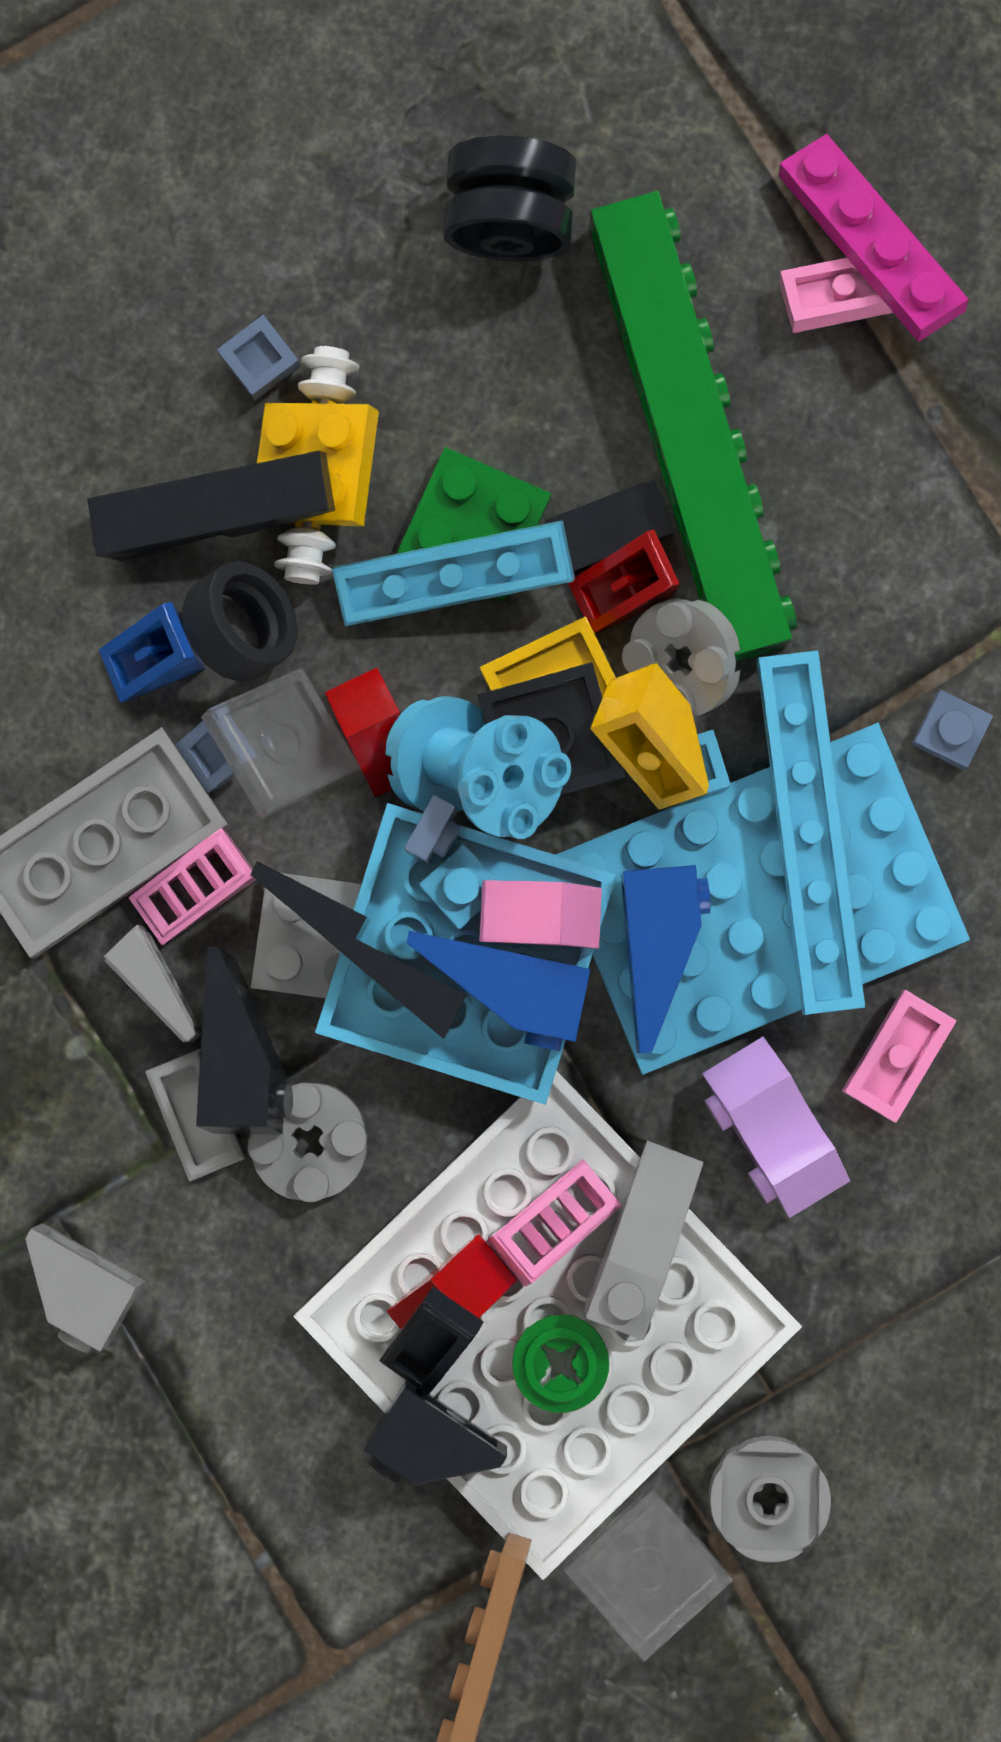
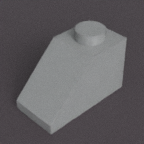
M44 1223L31 1228L25 1240L47 1322L61 1329L57 1336L69 1346L86 1353L91 1348L101 1352L111 1343L145 1281Z

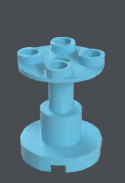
M440 696L429 701L422 699L408 706L393 724L386 742L385 755L391 756V770L393 776L387 774L390 786L398 798L405 804L424 812L433 795L455 806L457 812L464 810L469 820L477 828L497 837L525 839L531 836L554 809L562 786L567 783L571 775L570 759L561 752L559 742L553 732L539 720L529 716L505 715L485 724L479 707L469 701L452 696Z

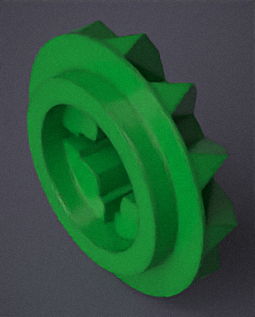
M547 1315L526 1327L519 1338L513 1352V1374L518 1388L532 1404L549 1412L568 1413L587 1406L600 1394L609 1373V1355L602 1337L592 1325L574 1315ZM544 1343L550 1349L554 1348L560 1353L564 1352L568 1347L572 1349L576 1343L579 1344L571 1360L575 1374L580 1378L578 1382L572 1376L568 1377L562 1372L557 1373L554 1377L549 1376L545 1382L541 1380L546 1375V1370L550 1365V1360L546 1356V1350L542 1347Z

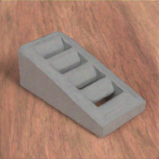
M136 925L104 956L106 958L104 961L183 1042H195L202 1035L195 1015L151 934L147 932L145 927Z

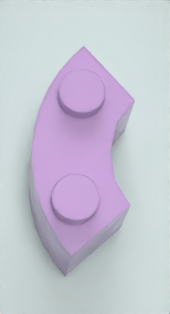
M761 1037L702 1073L713 1093L711 1097L704 1101L722 1131L731 1126L757 1167L748 1172L766 1203L777 1199L788 1217L791 1218L850 1182L835 1147L812 1114L791 1074L764 1037Z

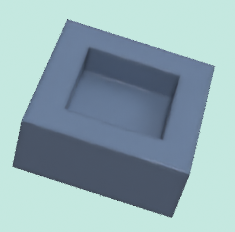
M264 315L260 316L217 349L221 359L254 401L301 367L297 357Z
M939 690L935 694L911 745L961 770H965L968 768L993 715L943 690Z
M224 710L208 716L176 744V747L207 793L222 787L256 759Z
M433 795L404 848L406 853L429 865L434 854L444 858L461 828L460 825L453 822L457 814L456 807Z

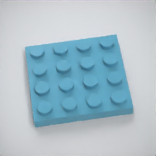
M387 803L354 907L355 911L371 919L360 941L467 995L446 1038L443 1039L340 952L315 1033L546 1105L566 1040L562 1039L560 1051L524 1044L526 1031L511 1027L406 943L408 933L413 931L584 968L589 967L594 949L479 942L481 912L459 930L419 884L464 844L497 881L567 882L602 888L601 928L617 874L461 826L446 856L443 858L434 854L429 865L407 854L404 850L423 814Z

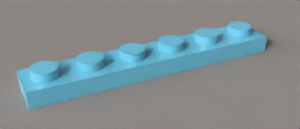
M817 650L759 657L756 663L802 1015L865 1008L819 652Z

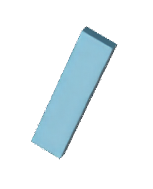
M563 520L339 565L332 569L345 626L569 583L575 579Z

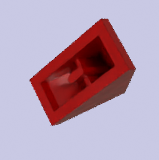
M650 530L575 577L573 582L568 584L583 616H586L594 634L639 615L656 604L673 599L680 583L655 530Z
M374 668L326 691L325 695L374 797L377 798L393 790L387 775L393 776L391 756L385 755L386 742L393 724L401 713L378 668Z
M478 1233L386 1312L401 1329L430 1289L434 1287L480 1318L517 1281V1278Z

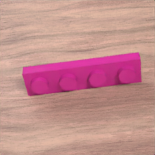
M825 134L780 162L779 178L918 342L966 312L969 301L967 296L828 134Z

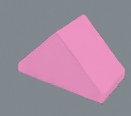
M482 881L479 942L599 949L602 888L567 882Z

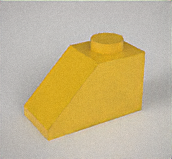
M654 663L610 680L590 729L648 798L661 810L707 794L709 782L691 706L659 665Z

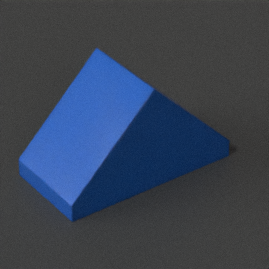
M172 602L161 604L99 649L120 703L133 700L205 670L202 660L191 647L184 630L183 615Z

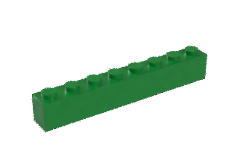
M659 191L591 209L589 220L590 236L698 599L715 606L731 623L738 637L740 651L734 653L736 662L784 649L793 639L790 631L797 629L796 614L790 597L788 595L780 597L774 578V575L781 572L779 557L771 539L763 541L757 521V519L764 517L761 497L755 484L746 485L740 465L747 462L744 440L738 428L732 430L729 428L724 408H728L731 405L730 395L723 374H713L707 353L714 352V343L707 319L705 317L696 318L691 298L697 297V286L690 263L680 264L675 243L681 242V234L675 211L672 207L664 209Z

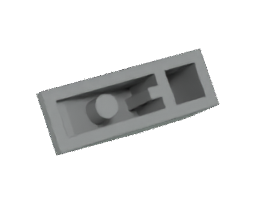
M646 1141L585 1302L583 1311L586 1319L644 1340L672 1263L704 1163L703 1161L651 1141Z

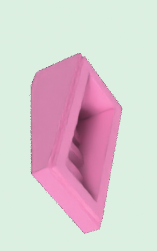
M220 828L128 898L160 944L164 946L251 885L256 879L250 875L253 868L227 831ZM216 852L233 875L225 883L207 859ZM197 865L215 890L207 897L189 873ZM177 879L180 880L196 903L188 911L170 887V884ZM159 892L178 918L170 925H168L150 899Z
M583 1159L493 1234L487 1242L518 1281L526 1287L536 1281L622 1205ZM573 1183L580 1188L597 1209L591 1216L585 1212L567 1190ZM555 1199L578 1225L572 1232L549 1206ZM536 1215L559 1241L553 1248L530 1222ZM517 1231L540 1257L534 1264L531 1263L512 1240L511 1236Z

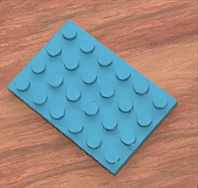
M879 723L830 742L862 984L970 940ZM770 767L730 783L731 786L690 799L556 854L560 857L617 874L600 928L599 949H594L592 956L641 1075L802 1009ZM696 865L697 879H708L711 912L710 914H701L702 926L653 1051L651 1053H637L621 874L623 871Z

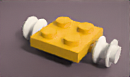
M330 346L316 347L314 354L305 355L301 359V363L311 369L312 373L311 379L298 383V389L312 403H265L257 463L314 451L326 453L335 511L288 523L295 524L296 528L283 532L277 538L278 541L288 547L287 558L276 560L274 566L285 571V580L309 585L319 584L320 576L332 574V569L322 563L323 552L335 549L336 543L324 532L320 531L321 525L364 526L379 411L369 404H343L356 396V391L346 385V376L357 373L359 365L349 360V352Z

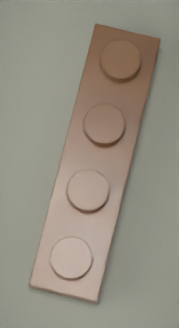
M509 1532L502 1553L490 1550L480 1584L482 1587L491 1589L486 1609L477 1606L474 1608L464 1643L475 1646L470 1666L459 1662L449 1699L460 1704L455 1721L444 1718L437 1742H476L532 1539Z

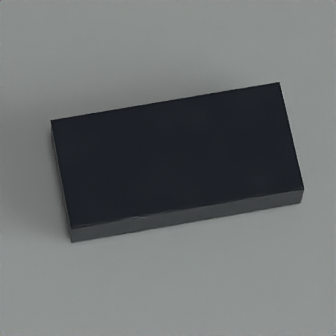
M654 478L545 520V524L563 520L574 574L591 568L647 531L655 530L659 541L670 538L675 534Z
M432 1287L389 1344L379 1361L429 1395L475 1338L484 1321Z

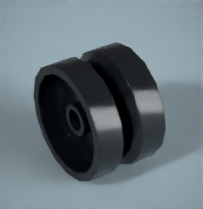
M486 136L472 138L456 144L449 151L447 189L455 196L445 203L444 241L454 249L466 254L492 260L522 262L545 260L562 255L571 246L573 211L565 203L574 197L576 158L568 150L553 143L528 137Z

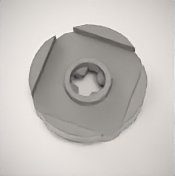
M680 598L670 599L646 610L634 625L630 642L625 645L622 652L623 665L629 673L657 663L689 702L693 716L702 715L726 702L735 691L740 676V670L735 672L736 660L734 653L740 651L734 628L715 606L698 599L692 602ZM688 647L692 654L688 658V663L692 668L691 672L686 668H682L677 662L676 649Z
M303 1082L291 1086L293 1091V1108L290 1118L284 1119L283 1135L250 1134L248 1151L256 1172L269 1188L289 1199L315 1202L338 1194L357 1177L366 1160L368 1134L361 1110L347 1094L328 1084ZM315 1125L323 1132L319 1142L324 1147V1150L320 1156L309 1152L302 1157L295 1151L299 1142L293 1136L294 1132L298 1127L309 1131Z
M760 1436L745 1440L739 1445L731 1446L721 1456L720 1463L714 1470L710 1480L708 1493L709 1507L715 1525L727 1542L750 1559L761 1562H781L792 1559L804 1551L803 1548L809 1545L816 1535L819 1537L827 1525L831 1509V1494L828 1481L812 1455L788 1439L776 1436ZM766 1483H774L777 1492L786 1494L785 1503L775 1504L773 1514H763L761 1504L753 1502L754 1493L762 1491Z

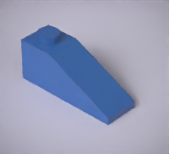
M696 865L623 871L621 874L637 1053H651L653 1051L702 926L701 914H710L711 912L708 879H697Z
M409 931L406 942L408 945L511 1027L526 1031L524 1044L560 1051L562 1039L576 1042L591 969Z

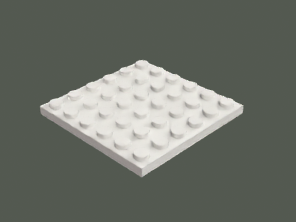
M556 1071L546 1105L519 1097L293 1317L385 1413L406 1381L379 1361L389 1344L401 1330L386 1311L478 1233L487 1242L493 1234L583 1159L622 1205L640 1157ZM575 1183L567 1189L589 1216L597 1211L595 1206ZM556 1199L549 1204L571 1232L578 1227ZM620 1207L532 1284L525 1287L517 1279L479 1318L484 1323L477 1335L430 1393L507 1445V1458L500 1468L447 1479L505 1541L509 1532L532 1539L526 1563L542 1580L802 1328L793 1316L690 1209H688L664 1287L644 1340L586 1319L583 1311L621 1210ZM537 1215L530 1220L552 1248L559 1243ZM518 1231L511 1236L512 1240L532 1264L540 1259ZM547 1315H574L595 1327L607 1347L609 1373L602 1391L590 1404L573 1412L554 1413L535 1406L522 1394L514 1378L512 1366L513 1352L519 1338L526 1327ZM545 1343L542 1345L546 1350V1356L550 1360L546 1375L541 1379L543 1382L549 1376L554 1377L559 1372L566 1374L568 1377L572 1376L577 1382L580 1380L575 1374V1369L571 1363L575 1350L579 1347L578 1343L572 1349L568 1347L562 1353L554 1348L550 1349Z

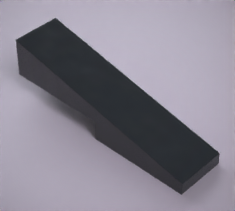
M314 451L87 498L96 556L118 561L129 560L219 535L234 538L335 511L327 456L322 451Z
M258 861L256 862L250 874L254 879L440 1037L446 1038L467 995L361 942L360 939L371 920L368 917Z

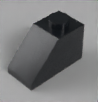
M408 1381L404 1382L367 1438L364 1451L372 1456L369 1464L378 1473L395 1483H399L402 1477H404L414 1485L500 1468L507 1458V1445L431 1394H425Z

